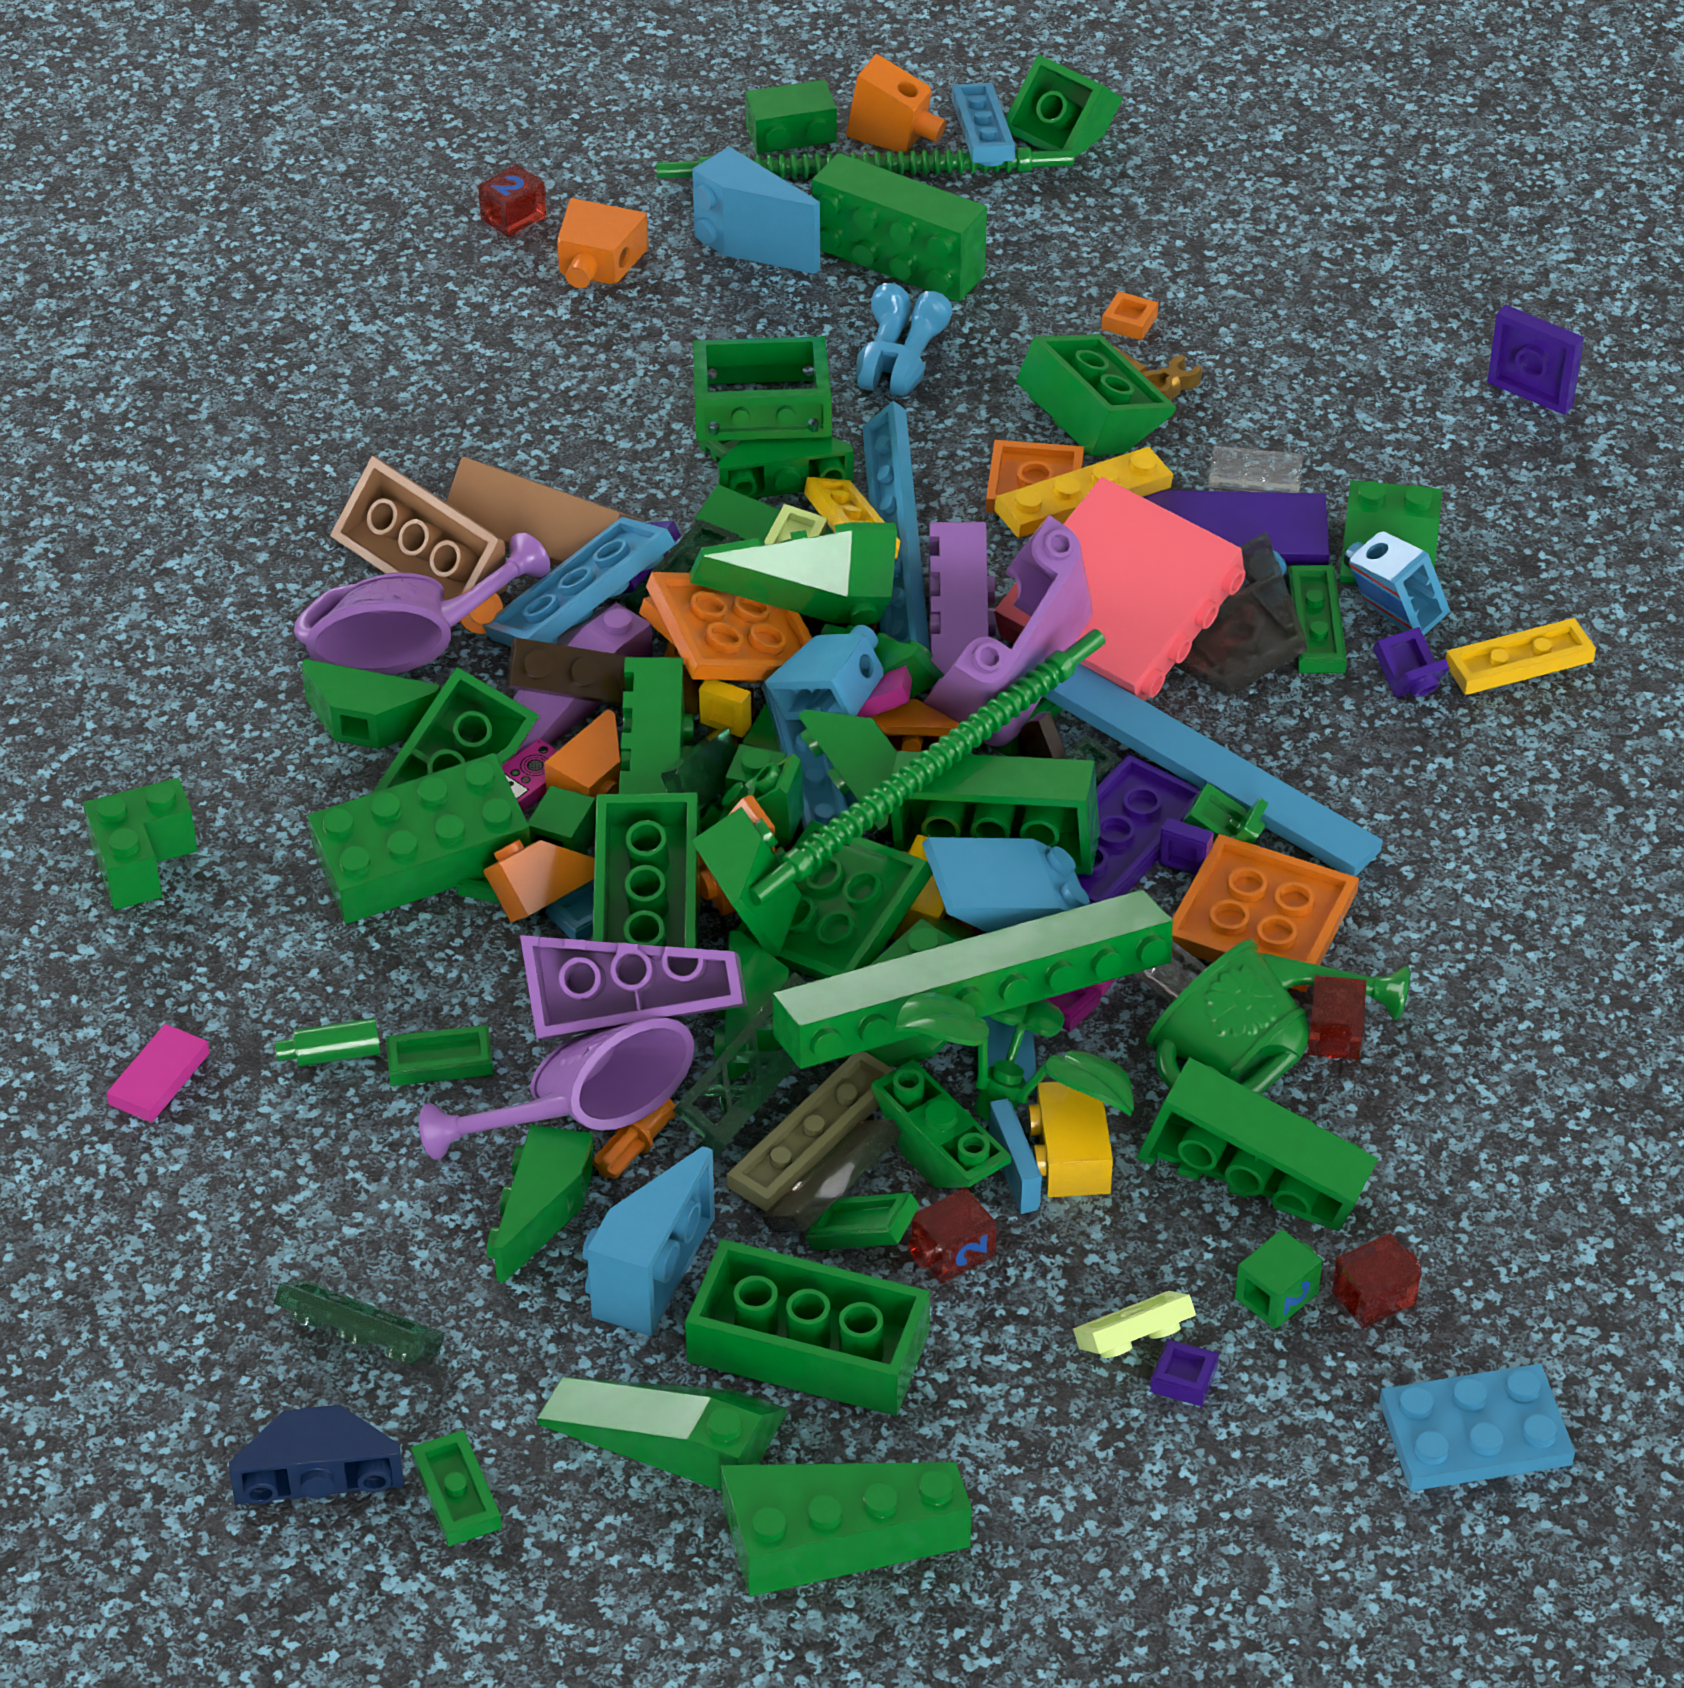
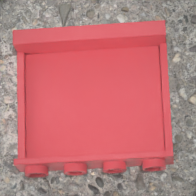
M1101 477L1063 524L1076 534L1080 542L1092 602L1090 620L1077 641L1092 629L1099 630L1105 637V645L1080 664L1146 701L1148 697L1153 698L1159 693L1164 684L1165 676L1173 665L1181 663L1187 657L1192 641L1201 629H1207L1212 625L1217 617L1219 606L1229 594L1234 595L1242 586L1246 574L1243 566L1242 549L1122 486ZM1017 582L994 610L999 636L1013 644L1031 618V616L1013 605L1019 594Z

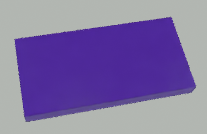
M1162 490L1143 497L1242 549L1243 565H1250L1254 556L1263 550L1278 552L1285 560L1286 566L1329 565L1326 493Z
M1130 754L1096 787L1100 836L1092 875L1076 874L1081 888L1089 897V904L1125 895L1159 860L1161 827L1167 817L1182 822L1197 793L1201 790L1200 788Z

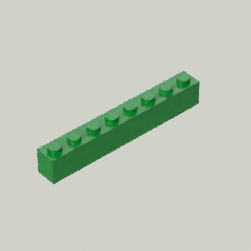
M1139 890L773 993L774 1037L797 1066L803 1069L921 1035L922 1033L917 1032L895 1033L896 1020L902 1006L908 999L919 993L937 992L960 999L974 1008L975 1018H981L1171 963L1173 920L1144 890Z

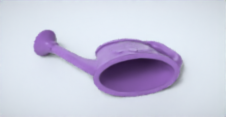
M517 533L511 537L509 543L510 557L506 560L505 564L460 596L443 601L444 588L441 583L422 574L388 573L374 576L356 584L335 587L323 593L300 614L294 624V634L301 643L306 645V650L314 661L387 675L408 672L426 665L441 655L451 640L450 628L513 578L519 577L522 574L534 578H542L549 573L550 559L546 550L537 539L527 533Z
M674 1018L645 1019L628 1025L576 1036L551 1052L536 1069L530 1085L531 1095L535 1100L462 1117L445 1114L435 1104L426 1103L422 1106L419 1114L418 1125L421 1142L425 1151L432 1159L440 1160L447 1153L450 1144L455 1139L462 1138L465 1134L571 1115L575 1121L585 1127L597 1130L618 1129L631 1125L663 1105L685 1079L693 1060V1036L683 1022Z

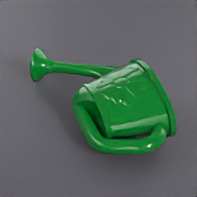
M1247 939L1219 957L1179 994L1150 1030L1146 1038V1044L1152 1048H1157L1155 1064L1158 1075L1169 1089H1172L1181 1073L1176 1063L1177 1056L1185 1061L1191 1057L1205 1066L1216 1069L1222 1075L1239 1084L1245 1081L1242 1084L1243 1086L1263 1094L1291 1067L1300 1061L1309 1040L1307 1012L1303 1008L1298 1007L1288 993V988L1297 985H1312L1367 995L1371 999L1382 1003L1389 1016L1393 1020H1398L1403 1013L1407 1000L1411 971L1409 966H1403L1389 976L1369 977L1272 954L1260 953L1258 951V944L1253 939Z

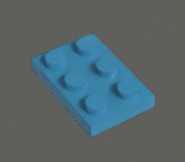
M1541 1363L1381 1389L1379 1403L1410 1491L1573 1465L1575 1451Z

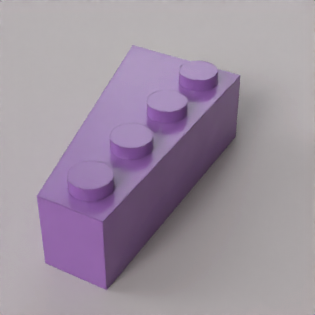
M930 522V652L933 655L931 661L945 675L957 661L963 649L973 639L996 636L995 608H988V604H995V576H987L986 522Z
M520 935L537 1039L548 1040L601 1031L651 1018L672 1019L748 1006L740 955L733 951Z

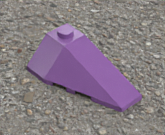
M617 602L595 611L585 622L571 626L558 636V642L556 643L632 657H653L651 623ZM518 690L513 700L540 716L515 756L539 738L550 745L603 703Z

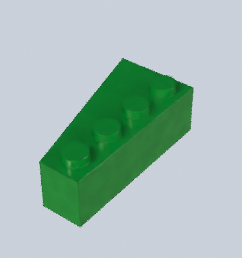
M625 657L624 676L626 692L623 691V733H621L619 794L691 793V778H683V775H692L693 748L692 746H685V743H694V714H685L683 658Z

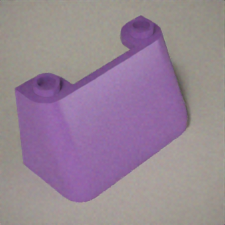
M1048 515L1018 552L1005 572L1012 579L1015 578L1018 584L1019 594L1013 605L1031 616L1013 647L1010 649L991 637L973 639L963 649L957 661L943 678H940L935 683L923 702L958 723L968 721L969 715L977 713L980 707L987 706L989 700L997 699L998 693L1006 692L1009 685L1016 684L1017 679L1025 677L1029 670H1035L1036 665L1044 663L1045 658L1056 650L1065 651L1074 644L1090 620L1092 602L1080 542L1073 531L1050 515ZM1038 702L1030 704L1028 710L1021 711L1019 717L1011 718L1008 725H1001L999 732L992 733L990 739L982 740V742L991 746L1009 744L1019 734L1022 726L1027 722Z

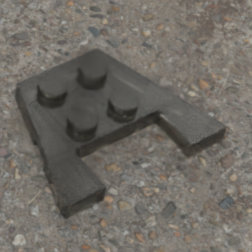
M1266 532L1240 546L1242 549L1243 566L1246 572L1245 579L1251 585L1223 601L1219 606L1217 617L1212 625L1207 629H1201L1192 641L1187 657L1181 663L1173 665L1226 696L1232 695L1308 651L1304 632L1291 596L1288 594L1279 562L1276 560L1270 537Z

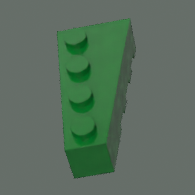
M1191 1057L1188 1058L1165 1099L1136 1158L1154 1165L1157 1158L1179 1165V1175L1196 1181L1199 1180L1201 1174L1221 1180L1229 1184L1228 1192L1246 1199L1248 1196L1257 1195L1271 1198L1274 1209L1338 1232L1353 1209L1378 1160L1377 1157L1362 1150L1358 1145L1343 1140L1315 1125L1308 1118L1287 1110L1267 1099L1263 1094L1246 1088L1222 1075L1216 1069L1205 1066Z
M956 1462L721 1465L722 1506L749 1597L970 1548L972 1507Z

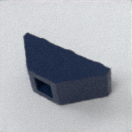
M342 1405L284 1410L229 1461V1474L235 1505L245 1503L267 1504L274 1500L302 1497L323 1498L331 1494L359 1491L380 1492L387 1488L404 1487L400 1445Z

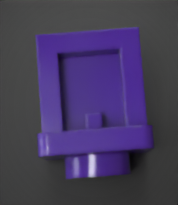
M1420 627L1380 639L1372 647L1395 698L1411 692L1414 697H1421L1433 692L1440 686L1439 680L1450 669L1446 659L1435 662Z

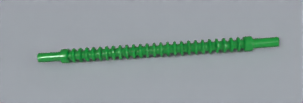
M1017 147L1015 161H1004L1003 164L998 166H984L980 163H973L970 153H963L962 149H958L956 154H952L950 149H947L945 154H940L939 150L935 149L931 155L927 153V150H922L921 155H916L914 150L910 151V155H904L903 151L900 150L896 156L892 155L891 151H887L885 156H880L878 151H875L874 156H868L866 151L860 157L856 156L855 152L850 154L852 158L891 172L897 171L902 176L904 171H910L912 176L916 175V171H922L923 175H927L929 170H933L935 175H939L940 170H946L948 175L952 173V170H958L959 174H963L965 169H969L971 174H974L976 169H981L982 173L986 174L990 168L994 170V173H999L1000 168H1005L1007 173L1011 172V168H1016L1018 173L1031 172L1032 168L1074 166L1073 150L1031 151L1030 147ZM830 152L827 153L825 158L820 157L819 153H815L814 158H809L807 153H804L802 158H797L796 154L793 153L789 159H785L783 154H780L778 159H773L772 155L768 154L767 159H761L760 155H756L752 161L775 175H779L782 179L788 174L791 175L792 179H796L798 174H803L804 179H808L809 174H815L816 176L833 157ZM700 156L698 161L656 162L657 179L693 178L692 169L712 156Z
M1092 629L1065 651L1056 650L1045 658L1044 663L1036 665L1035 670H1029L1025 677L1017 679L1016 684L1009 685L1006 692L998 693L997 699L989 700L987 706H982L978 709L977 713L969 715L968 721L960 722L958 728H952L949 731L948 736L943 735L939 738L938 743H932L929 746V750L921 751L919 758H912L909 765L900 767L899 773H892L889 780L880 782L879 788L871 789L869 795L860 797L859 803L851 804L849 811L844 810L840 812L839 818L831 819L829 826L820 827L819 834H811L808 841L799 843L798 849L793 848L781 857V865L749 888L753 904L760 906L792 881H803L812 874L813 868H820L823 861H828L832 858L833 853L841 852L843 845H850L853 837H861L863 830L872 828L873 822L878 823L882 821L883 815L891 814L893 807L898 808L902 806L903 799H911L913 792H920L922 790L923 784L928 785L932 783L933 777L941 776L943 770H948L952 767L953 762L957 763L961 761L963 755L970 754L972 747H979L982 740H988L991 738L992 733L999 732L1001 725H1008L1011 718L1019 717L1021 711L1029 709L1030 704H1035L1039 701L1040 697L1048 695L1049 689L1053 690L1058 687L1059 683L1068 680L1074 675L1075 667L1105 645L1104 635L1099 630Z

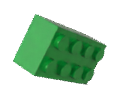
M837 153L812 179V197L820 201V251L924 290L941 293L946 298L959 303L985 276L987 206L841 153Z
M898 751L892 773H899L900 767L909 765L910 760L914 757L919 758L920 752ZM963 755L961 761L953 762L952 767L948 770H943L941 776L933 777L932 783L928 785L923 784L920 792H913L911 799H903L902 806L898 808L893 807L890 815L894 849L901 852H909L918 834L926 837L1035 839L1051 848L1057 846L1065 850L1075 862L1076 868L1074 871L1076 874L1092 875L1100 836L1095 761Z
M495 753L307 815L314 853L345 925L455 888L460 880L469 877L472 880L485 878L483 869L498 862L493 854L494 852L519 839L524 847L531 844L529 825Z
M697 793L597 794L593 941L699 949L700 854L691 841L701 834V818Z
M721 1239L685 1321L687 1362L898 1416L930 1332V1291Z

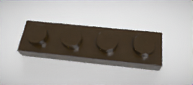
M515 638L512 640L506 688L623 706V691L626 692L624 676L625 657L632 656ZM683 665L685 714H694L695 716L697 715L701 679H692L686 666Z

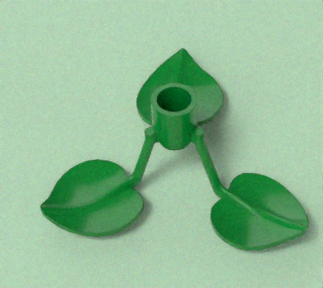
M923 992L908 999L899 1012L895 1024V1033L917 1032L956 1044L978 1046V1077L975 1087L979 1089L973 1108L979 1116L988 1121L990 1102L1008 1098L1016 1112L1019 1102L1026 1104L1031 1092L1047 1074L1067 1087L1111 1105L1129 1116L1132 1114L1134 1101L1128 1075L1119 1065L1098 1055L1076 1050L1068 1051L1064 1058L1059 1055H1051L1026 1083L1023 1078L1024 1070L1015 1064L1025 1029L1042 1036L1052 1037L1061 1031L1064 1023L1062 1011L1047 999L988 1015L998 1022L1016 1026L1006 1059L997 1060L989 1068L988 1036L990 1030L985 1020L975 1018V1010L970 1004L946 994Z

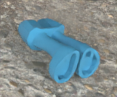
M884 283L876 288L871 300V310L879 323V329L874 341L868 343L858 353L856 380L860 389L875 391L882 373H892L890 394L905 397L918 385L924 376L926 366L920 358L923 350L933 337L947 327L953 310L950 301L941 293L926 291L920 294L913 307L911 326L904 345L897 344L896 342L901 332L909 322L911 302L908 293L901 286L893 283Z

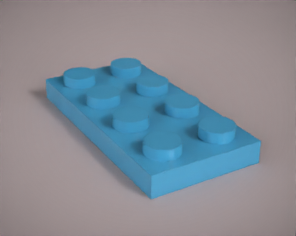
M620 517L499 611L492 622L482 626L492 641L510 647L512 640L515 638L556 644L558 636L571 626L579 625L588 620L593 615L595 607L607 598L615 597L625 591L629 586V581L641 571L658 565L664 558L663 554L675 546L676 543L668 529Z

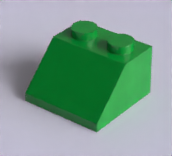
M1038 54L1005 119L1012 135L1044 151L1073 150L1075 158L1105 135L1123 98L1104 85Z
M1350 480L1339 582L1357 584L1352 570L1344 564V555L1347 549L1356 542H1361L1365 545L1377 533L1383 531L1427 552L1435 569L1442 489Z
M741 806L691 841L731 905L763 949L775 958L781 953L802 894L794 881H792L762 905L756 906L753 904L749 888L781 865V857L786 852L782 846L775 851L771 849L779 842L765 821L761 818L753 823Z

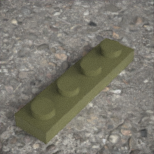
M864 1051L852 1054L727 1173V1188L769 1213L879 1107L872 1092V1082L894 1069Z

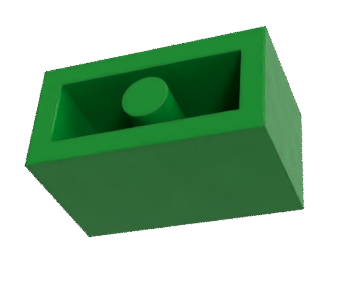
M826 80L745 91L746 127L756 154L837 142V107Z

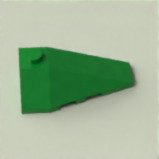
M848 522L834 525L835 533L808 538L806 530L790 532L791 539L780 543L766 545L763 540L755 538L703 547L690 571V583L831 623H852L856 626L878 624L892 598L897 538L896 524Z
M456 667L372 793L492 753L496 754L500 765L503 766L515 756L537 723L540 715Z
M562 1377L538 1416V1425L722 1491L721 1465H759L786 1416V1407L733 1389Z

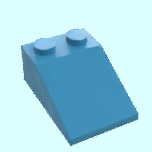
M731 147L724 149L692 169L695 238L724 256L812 274L820 271V201Z
M928 837L922 843L947 914L988 933L1086 906L1090 903L1089 897L1081 888L1074 871L1076 868L1074 860L1060 847L1055 846L1051 848L1035 839Z
M702 1146L610 1208L598 1229L592 1228L589 1231L584 1242L582 1256L583 1259L588 1260L585 1292L590 1294L592 1318L652 1337L715 1219L712 1149Z

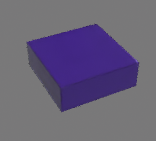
M1167 817L1161 827L1159 863L1197 875L1213 846L1214 832Z
M1166 1339L1150 1381V1392L1203 1407L1218 1367L1219 1353Z

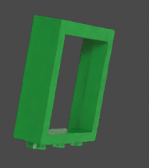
M825 336L693 340L696 441L832 437V400ZM811 366L813 371L806 373L803 371V368ZM714 369L717 373L714 376H709L707 370ZM815 382V388L708 392V384ZM815 418L819 422L816 425H810L808 421ZM711 422L719 424L715 429L710 428L708 425Z

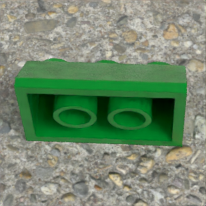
M1101 334L1033 337L1016 382L1029 394L1030 400L1041 406L1054 419V423L1062 430H1065L1079 446H1084V453L1093 457L1125 454L1170 418L1176 410V406Z

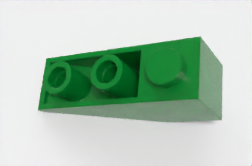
M530 1125L525 1144L516 1146L512 1160V1175L515 1178L512 1186L505 1185L502 1190L500 1217L503 1218L500 1227L492 1226L487 1244V1257L495 1259L497 1282L505 1283L584 1208L595 1169L593 1165V1133Z

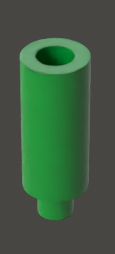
M375 1018L293 1030L294 1038L275 1041L277 1061L297 1059L298 1067L380 1055Z

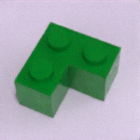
M179 777L83 802L90 844L114 910L162 898L156 862L198 851L192 811Z

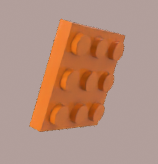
M651 572L646 585L692 679L705 681H766L812 639L799 613L690 583V573Z
M1219 834L1172 918V949L1215 962L1237 944L1247 939H1253L1258 944V951L1260 953L1320 965L1358 892L1359 878ZM1297 985L1291 988L1306 993L1309 985Z

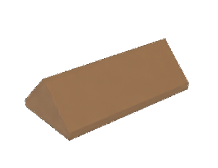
M372 456L330 534L332 538L386 574L414 573L437 580L444 588L443 601L462 595L466 590L476 586L506 562L503 539L375 456ZM508 583L496 592L498 596L508 590Z
M463 456L461 457L446 503L503 539L506 548H509L511 537L517 533H527L533 536L546 550L550 564L555 566L563 563L620 517L645 523V520Z

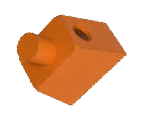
M875 54L857 75L846 136L895 152L902 150L903 153H907L920 136L938 143L946 129L947 120L928 112L932 95L929 85L884 57Z
M571 198L557 241L559 271L565 275L567 282L573 287L580 289L587 287L590 281L611 285L618 283L649 247L647 213Z

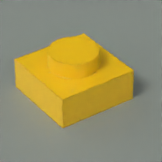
M719 680L703 682L699 688L700 723L743 738L752 726L751 692Z

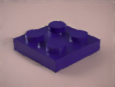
M1505 304L1496 314L1487 383L1566 415L1574 405L1584 336Z

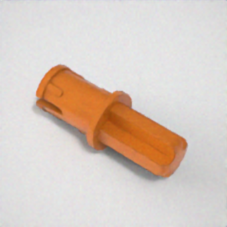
M670 1098L643 1119L616 1129L617 1133L593 1158V1165L601 1177L605 1179L609 1177L612 1179L618 1178L640 1153L645 1154L651 1150L654 1137L676 1116L677 1108Z

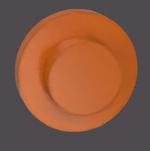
M494 593L459 621L460 624L469 632L477 634L486 633L482 625L492 622L496 614L503 609L500 597Z

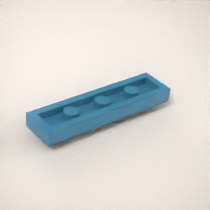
M993 83L952 85V103L973 163H980L984 166H998L1003 164L1004 161H1015V143Z

